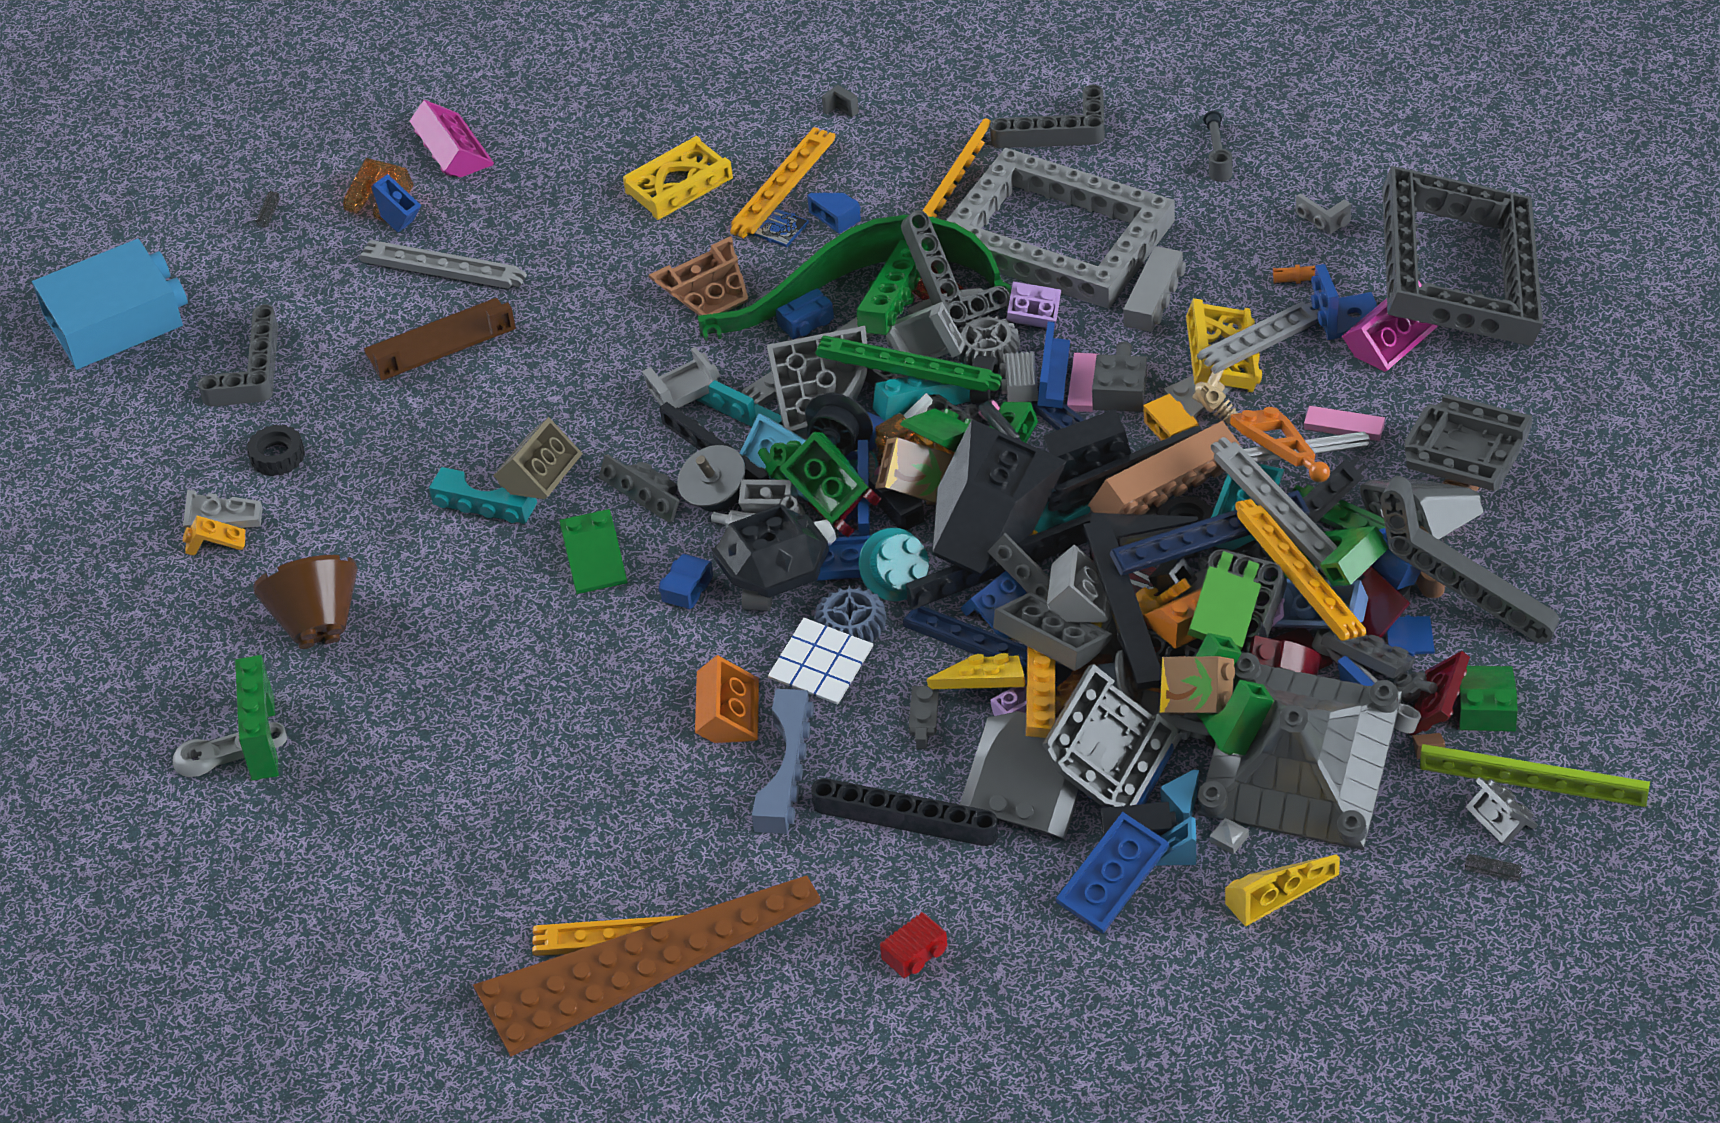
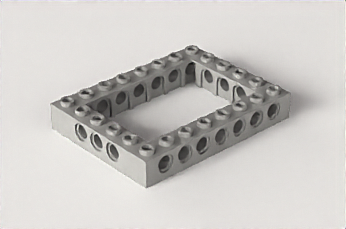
M1004 148L946 221L956 223L974 233L991 251L1001 274L1037 286L1060 289L1062 294L1110 309L1150 255L1154 246L1159 243L1174 223L1175 200ZM1012 186L1022 188L1025 192L1031 191L1044 195L1048 199L1053 198L1066 202L1067 205L1072 204L1085 208L1089 212H1098L1107 215L1111 219L1117 218L1130 223L1099 266L982 229L984 225L989 223V218L993 213L1000 209V205L1007 196L1010 197L1013 192Z

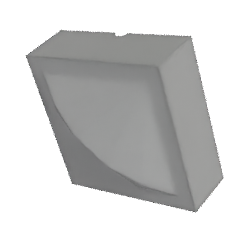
M1225 818L1210 835V842L1234 854L1249 837V830Z

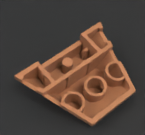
M732 236L711 245L709 252L673 269L668 265L649 274L651 280L681 301L698 316L727 312L748 302V295L738 266V258L735 255Z

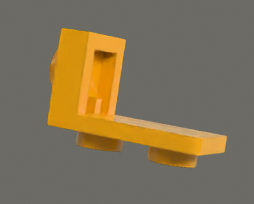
M196 516L191 528L187 527L183 535V542L186 543L185 553L196 555L203 540L242 550L245 546V529Z

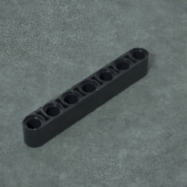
M827 778L818 779L811 786L814 810L821 814L980 846L992 845L998 839L997 817L989 810Z

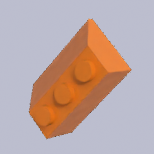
M1202 588L1144 614L1143 618L1146 625L1175 649L1197 639L1187 634Z
M716 655L697 671L695 733L713 743L758 740L759 678Z

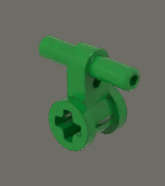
M789 441L787 444L782 442L774 443L770 448V453L766 448H761L758 451V455L765 464V470L770 478L787 480L779 468L802 445L799 441Z

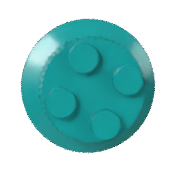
M886 528L871 535L864 543L859 556V570L864 584L873 594H878L879 598L887 601H903L907 599L906 583L928 575L929 557L922 543L912 533L900 528Z

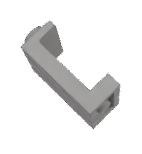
M943 302L896 320L895 325L890 328L886 335L889 346L895 350L932 358L948 353L951 354L952 358L962 353L965 344Z
M696 347L691 348L694 358L692 361L659 377L651 367L642 371L648 390L660 405L668 402L675 408H679L709 393L708 386L714 380L718 381L717 378L720 377V374L715 364H710L705 353H700Z

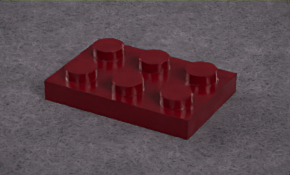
M1460 651L1425 670L1427 681L1436 683L1438 689L1433 694L1421 691L1419 698L1414 701L1412 707L1421 714V718L1415 731L1408 733L1409 735H1416L1422 731L1426 732L1433 725L1441 721L1445 722L1451 717L1453 704L1460 693V684L1467 673L1466 667L1470 657L1465 652Z

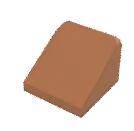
M1441 733L1412 735L1417 759L1421 757L1422 744L1444 748L1446 746Z

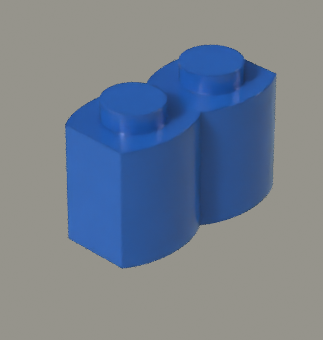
M682 554L672 563L670 572L659 583L658 589L661 593L662 602L687 609L693 608L701 592L711 582L713 577L712 562Z

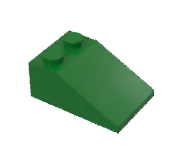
M934 408L902 420L900 425L938 445L956 452L971 420L966 418L962 422L957 419L959 414L945 408L944 412Z
M814 432L779 468L831 524L868 489V486L840 450L820 432Z
M610 509L559 520L576 594L628 583Z
M1467 665V673L1462 679L1458 695L1459 730L1516 731L1518 706L1513 666Z

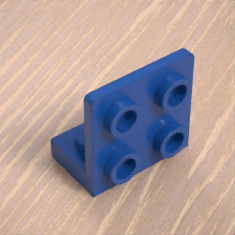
M1005 571L969 599L960 609L966 617L973 611L977 614L980 613L997 635L1008 638V635L993 628L995 609L1027 594V592Z

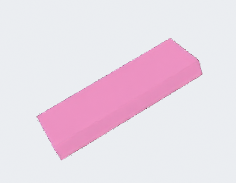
M1074 353L1067 406L1073 411L1093 412L1092 385L1097 354Z
M1309 406L1304 421V429L1337 435L1366 432L1370 437L1369 440L1380 441L1385 417Z

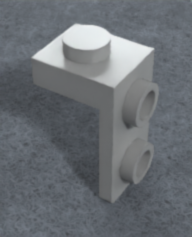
M1302 194L1296 196L1297 214L1301 218H1306L1320 230L1332 234L1339 228L1347 226L1351 221V203L1346 200H1342L1329 210H1325Z

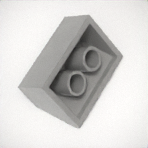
M1073 545L1052 563L1047 606L1054 615L1060 616L1066 622H1106L1109 618L1110 607L1095 563L1077 546Z

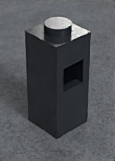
M879 474L869 479V488L881 498L878 505L898 528L908 530L924 522L923 504L916 497L893 490L884 492L875 489Z
M1169 802L1101 808L1100 819L1103 836L1122 812L1159 836L1177 826L1175 811H1170Z

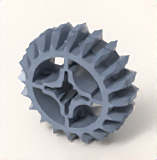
M850 585L847 590L838 588L837 593L829 591L828 597H822L821 604H818L816 608V616H814L817 623L873 643L874 638H880L887 620L885 605L878 597V594H872L870 589L863 591L860 586L857 589H852Z

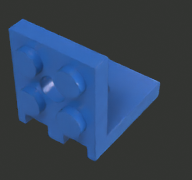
M1315 265V276L1311 278L1314 295H1311L1312 307L1318 310V321L1320 326L1325 329L1327 340L1342 338L1348 330L1377 307V303L1372 292L1339 298L1326 265ZM1359 313L1361 316L1350 317L1348 314Z

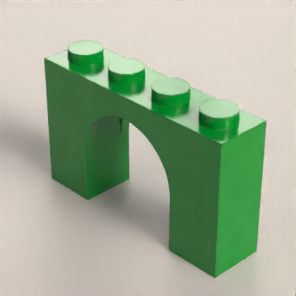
M1377 526L1325 531V535L1337 548L1320 566L1332 587L1351 585L1389 547ZM1302 552V554L1307 558V560L1312 564V566L1318 571L1319 568ZM1271 576L1272 581L1278 578V576Z
M1208 633L1196 657L1220 656L1234 659L1235 667L1241 651L1231 637ZM1239 680L1227 705L1220 713H1197V716L1201 719L1207 728V732L1212 736L1221 752L1228 755L1234 753L1245 756L1274 699L1263 684Z
M262 655L235 659L239 741L251 779L253 781L279 776L278 755L268 717L275 716L274 694Z

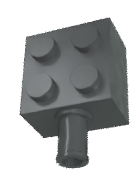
M1119 342L1116 345V355H1096L1092 385L1093 410L1110 411L1116 409V411L1143 412L1147 383V356H1131L1132 345L1130 343Z

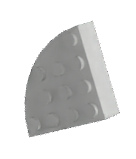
M865 326L767 345L768 359L783 427L807 440L808 425L805 411L812 398L822 393H839L856 400L861 392L867 368L821 358L815 354V351L822 336H831L867 344Z

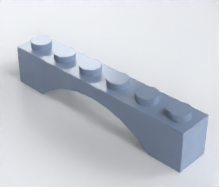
M775 690L772 706L775 728L780 732L786 743V753L775 777L756 793L752 812L754 832L787 834L789 824H794L795 807H792L793 802H798L799 786H796V783L802 780L803 766L800 764L801 759L805 760L807 750L804 738L809 739L810 722L807 721L808 718H813L814 702L809 701L808 690Z

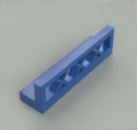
M1048 321L1037 406L1062 408L1070 340L1053 338L1055 322Z
M858 440V451H851L844 457L847 460H858V465L854 467V470L869 487L868 440ZM864 497L858 503V506L843 520L846 523L853 520L858 524L859 530H854L850 537L870 535V502ZM838 530V537H839V538H840V537H846L844 534H842V533Z

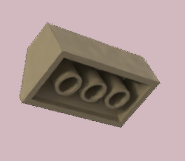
M548 417L525 437L493 476L497 479L499 485L512 495L546 499L583 453Z

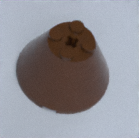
M319 555L285 563L277 567V573L269 577L267 573L260 576L253 585L254 594L292 640L299 645L300 649L311 648L315 643L325 641L326 644L340 641V635L346 629L358 571L354 559L348 557V561L340 560L339 555Z

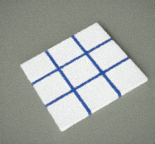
M803 618L770 671L768 678L798 690H808V694L838 705L871 651L873 643Z

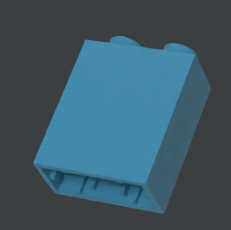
M139 238L32 281L42 314L76 370L183 326L178 308L188 304L185 291L178 278L166 281L170 277V272L161 252L157 251L149 255Z

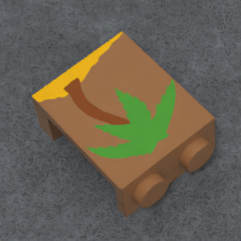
M898 437L887 439L875 489L884 492L893 490L926 500L927 505H936L937 489L951 462L952 454Z
M1220 656L1162 657L1160 713L1171 715L1220 713L1233 694L1234 659Z

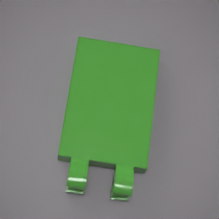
M1223 551L1217 568L1209 566L1187 635L1204 640L1208 633L1231 637L1241 651L1261 584L1254 582L1259 563L1249 560L1243 576L1239 577L1228 573L1233 554Z

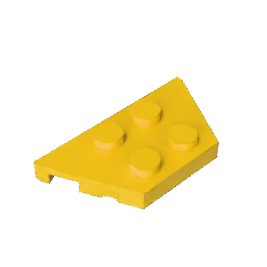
M1007 653L997 654L992 657L975 654L927 678L928 687L931 689L1026 686L1019 656H1009Z

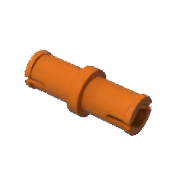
M1300 264L1295 267L1273 268L1274 284L1283 282L1301 284V281H1311L1312 276H1315V266L1300 267Z

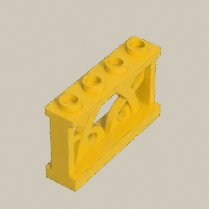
M695 136L623 176L625 193L631 195L648 209L653 217L659 220L731 180L733 174L731 161L726 157L722 158L704 144L698 136ZM701 156L703 159L698 163L697 157ZM689 171L687 179L680 183L664 184L669 172Z
M1193 298L1186 314L1194 384L1196 385L1199 382L1207 383L1212 373L1211 368L1213 367V365L1207 367L1204 364L1207 358L1200 360L1197 354L1211 346L1208 343L1216 341L1220 335L1227 338L1254 325L1255 321L1254 318H1251L1250 308L1239 310L1203 304L1201 299ZM1233 324L1238 325V329L1233 328ZM1207 331H1209L1210 333H1212V331H1214L1215 333H1214L1213 335H1211V334H1208ZM1259 352L1224 369L1219 382L1224 386L1247 389V392L1253 393L1256 384H1260L1262 379V370L1259 369L1258 365ZM1239 368H1243L1245 373H1241Z

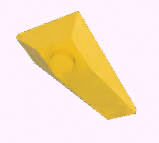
M1335 854L1248 874L1241 879L1232 881L1225 887V904L1246 927L1338 876L1340 857Z

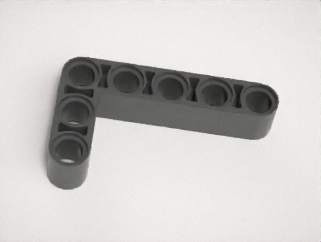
M1088 85L1083 89V115L994 119L990 123L991 144L996 148L1099 144L1105 138L1103 88L1098 85Z
M916 210L903 220L901 224L902 233L931 303L935 305L943 302L949 315V311H953L957 319L952 318L956 327L980 316L983 318L988 316V314H995L1009 303V292L1002 286H995L962 298L929 216L924 211ZM912 220L918 223L919 229L913 226ZM921 243L926 244L929 251L924 250ZM931 265L936 267L938 274L931 270ZM940 288L947 292V297L942 295ZM992 296H995L998 299L999 304H996L993 301ZM971 303L976 305L978 312L972 309Z
M259 305L253 310L247 371L206 375L198 381L202 401L206 406L263 402L272 397L278 323L274 308L271 305Z
M1219 549L1214 551L1208 558L1209 566L1217 568L1222 552H1228L1233 554L1228 573L1239 577L1243 576L1242 574L1249 560L1259 563L1254 582L1261 584L1253 615H1256L1261 620L1267 633L1266 638H1268L1274 616L1287 587V579L1281 567L1274 562ZM1271 576H1278L1275 581L1267 582ZM1269 600L1266 605L1258 606L1261 601ZM1257 629L1253 631L1248 630L1247 634H1253Z

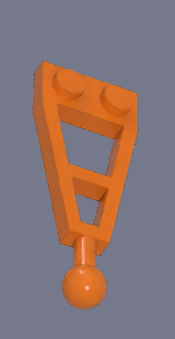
M1266 407L1264 410H1244L1242 413L1231 414L1230 424L1244 436L1294 466L1304 465L1309 470L1310 478L1315 482H1324L1329 478V466L1324 462H1315L1313 450L1291 421L1277 408ZM1281 429L1286 438L1274 439L1264 433V431Z

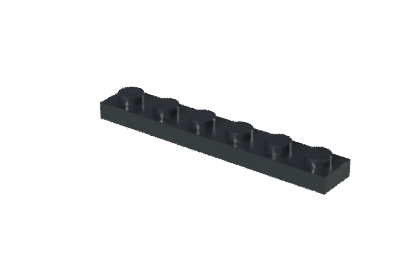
M668 402L660 406L662 424L698 450L714 445H724L733 448L730 444L724 443L717 438L712 431H707L700 426L695 419L686 416L680 408H675ZM742 456L745 463L746 480H769V475L764 468H759L747 456Z

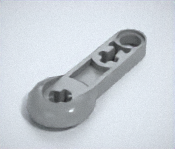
M278 722L269 723L271 733H281L278 738L273 739L275 748H278L287 740L285 728ZM239 732L212 741L193 739L182 743L173 755L175 771L182 776L196 777L209 772L217 765L245 758L239 741ZM198 757L199 760L193 761L192 758Z

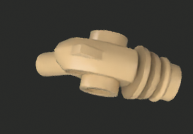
M1224 370L1216 374L1212 372L1207 383L1199 382L1196 384L1195 393L1192 398L1201 403L1210 413L1217 410L1213 415L1216 416L1220 413L1218 418L1220 419L1223 416L1224 419L1222 421L1229 425L1231 414H1237L1238 412L1236 408L1230 409L1233 406L1232 403L1227 406L1230 402L1229 399L1223 403L1226 395L1222 392L1225 386L1219 380Z

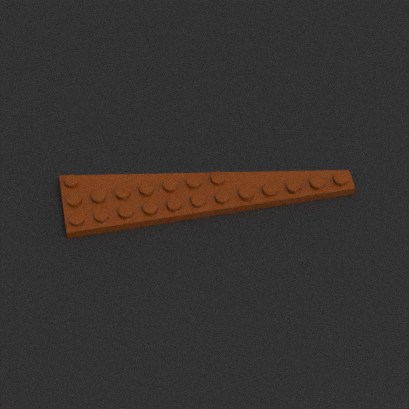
M806 875L473 984V987L511 1057L821 903V899Z

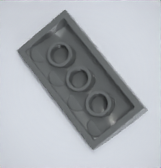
M1032 592L996 608L994 614V629L1074 671L1096 657L1111 641L1113 635L1090 622H1066L1049 610L1047 600Z

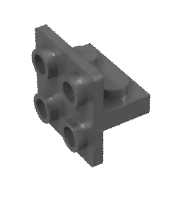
M1481 777L1477 778L1476 782L1482 789L1469 802L1466 808L1502 844L1507 846L1525 825L1532 829L1538 826L1532 819L1534 814L1525 805H1519L1514 800L1516 796L1505 786L1501 787L1493 779L1486 781Z

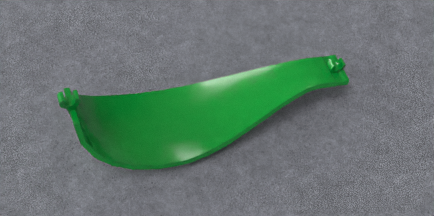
M909 215L877 218L848 229L826 243L780 285L753 305L737 311L698 316L700 336H703L704 340L708 341V334L717 333V338L721 339L722 333L740 331L756 326L775 316L777 308L816 288L819 289L854 270L875 263L887 262L899 241L905 240L901 224ZM929 216L948 262H954L973 269L984 276L992 287L1002 286L1007 289L1011 296L1012 288L1001 279L1000 271L991 251L974 233L956 223ZM912 220L913 226L919 229L918 223Z

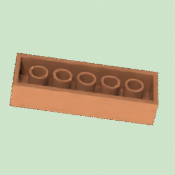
M1220 421L1106 479L1088 506L1093 513L1144 515L1150 507L1154 505L1156 508L1160 507L1169 499L1168 497L1173 495L1175 497L1181 496L1188 490V487L1193 485L1196 488L1203 484L1208 477L1216 478L1225 471L1215 461V453L1211 450V444L1218 442L1222 437L1227 438L1231 443L1237 442L1239 445L1240 443L1225 423Z

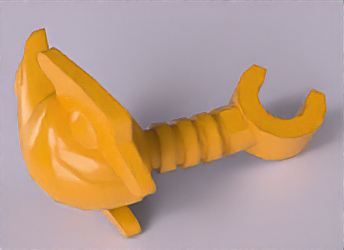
M1185 578L1159 596H1154L1158 592L1156 588L1147 589L1143 587L1135 593L1142 615L1165 605L1189 589L1191 586Z

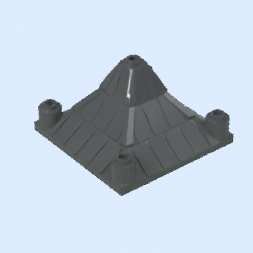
M1242 653L1234 667L1233 692L1239 680L1263 684L1274 699V702L1245 756L1234 753L1232 755L1225 754L1215 744L1206 782L1198 791L1200 801L1197 811L1198 815L1219 820L1227 818L1237 824L1364 850L1397 719L1402 691H1398L1396 686L1388 680H1380L1372 686H1365L1262 665L1255 655Z

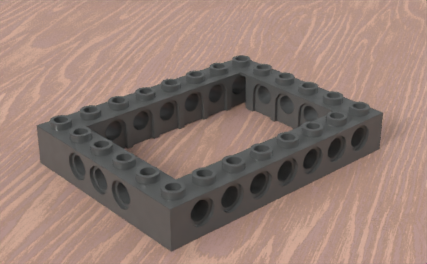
M1391 166L1382 187L1388 315L1533 346L1543 326L1532 197ZM1421 211L1439 217H1448L1462 222L1500 229L1505 299L1497 300L1484 297L1482 294L1475 295L1461 292L1459 289L1452 290L1438 287L1432 283H1424L1419 287L1420 271H1418L1417 263L1420 257L1417 255L1419 239H1416L1418 223H1415L1416 212Z

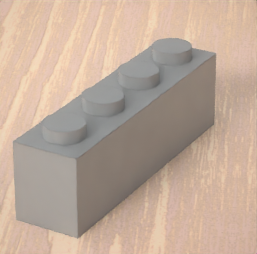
M1154 246L1123 309L1125 327L1152 332L1155 325L1160 324L1163 308H1168L1170 294L1175 292L1178 286V277H1182L1185 272L1186 263L1183 262L1182 251Z

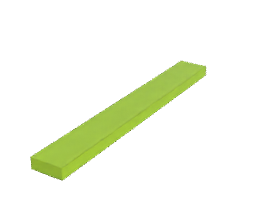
M1422 744L1421 770L1474 779L1481 777L1486 781L1493 779L1498 783L1641 807L1647 806L1649 781Z

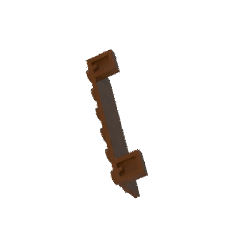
M494 298L364 348V352L380 380L383 381L515 330L516 326L512 307L508 302L501 304L498 298Z

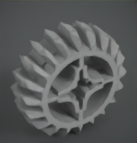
M989 314L983 318L980 316L977 319L970 320L968 323H962L961 327L957 328L965 344L962 353L956 357H958L960 363L972 366L975 357L979 355L996 357L1000 367V363H1005L1004 354H1010L1011 352L1015 354L1019 351L1020 338L1018 330L1014 327V323H1009L1006 319L1001 320L999 315L995 318L990 317Z

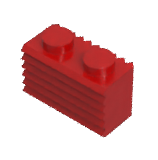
M920 912L919 915H916L915 919L912 918L910 922H907L906 925H903L902 928H899L893 935H890L889 938L880 943L881 959L904 979L911 973L917 974L932 957L937 958L944 953L948 946L946 931L924 912Z

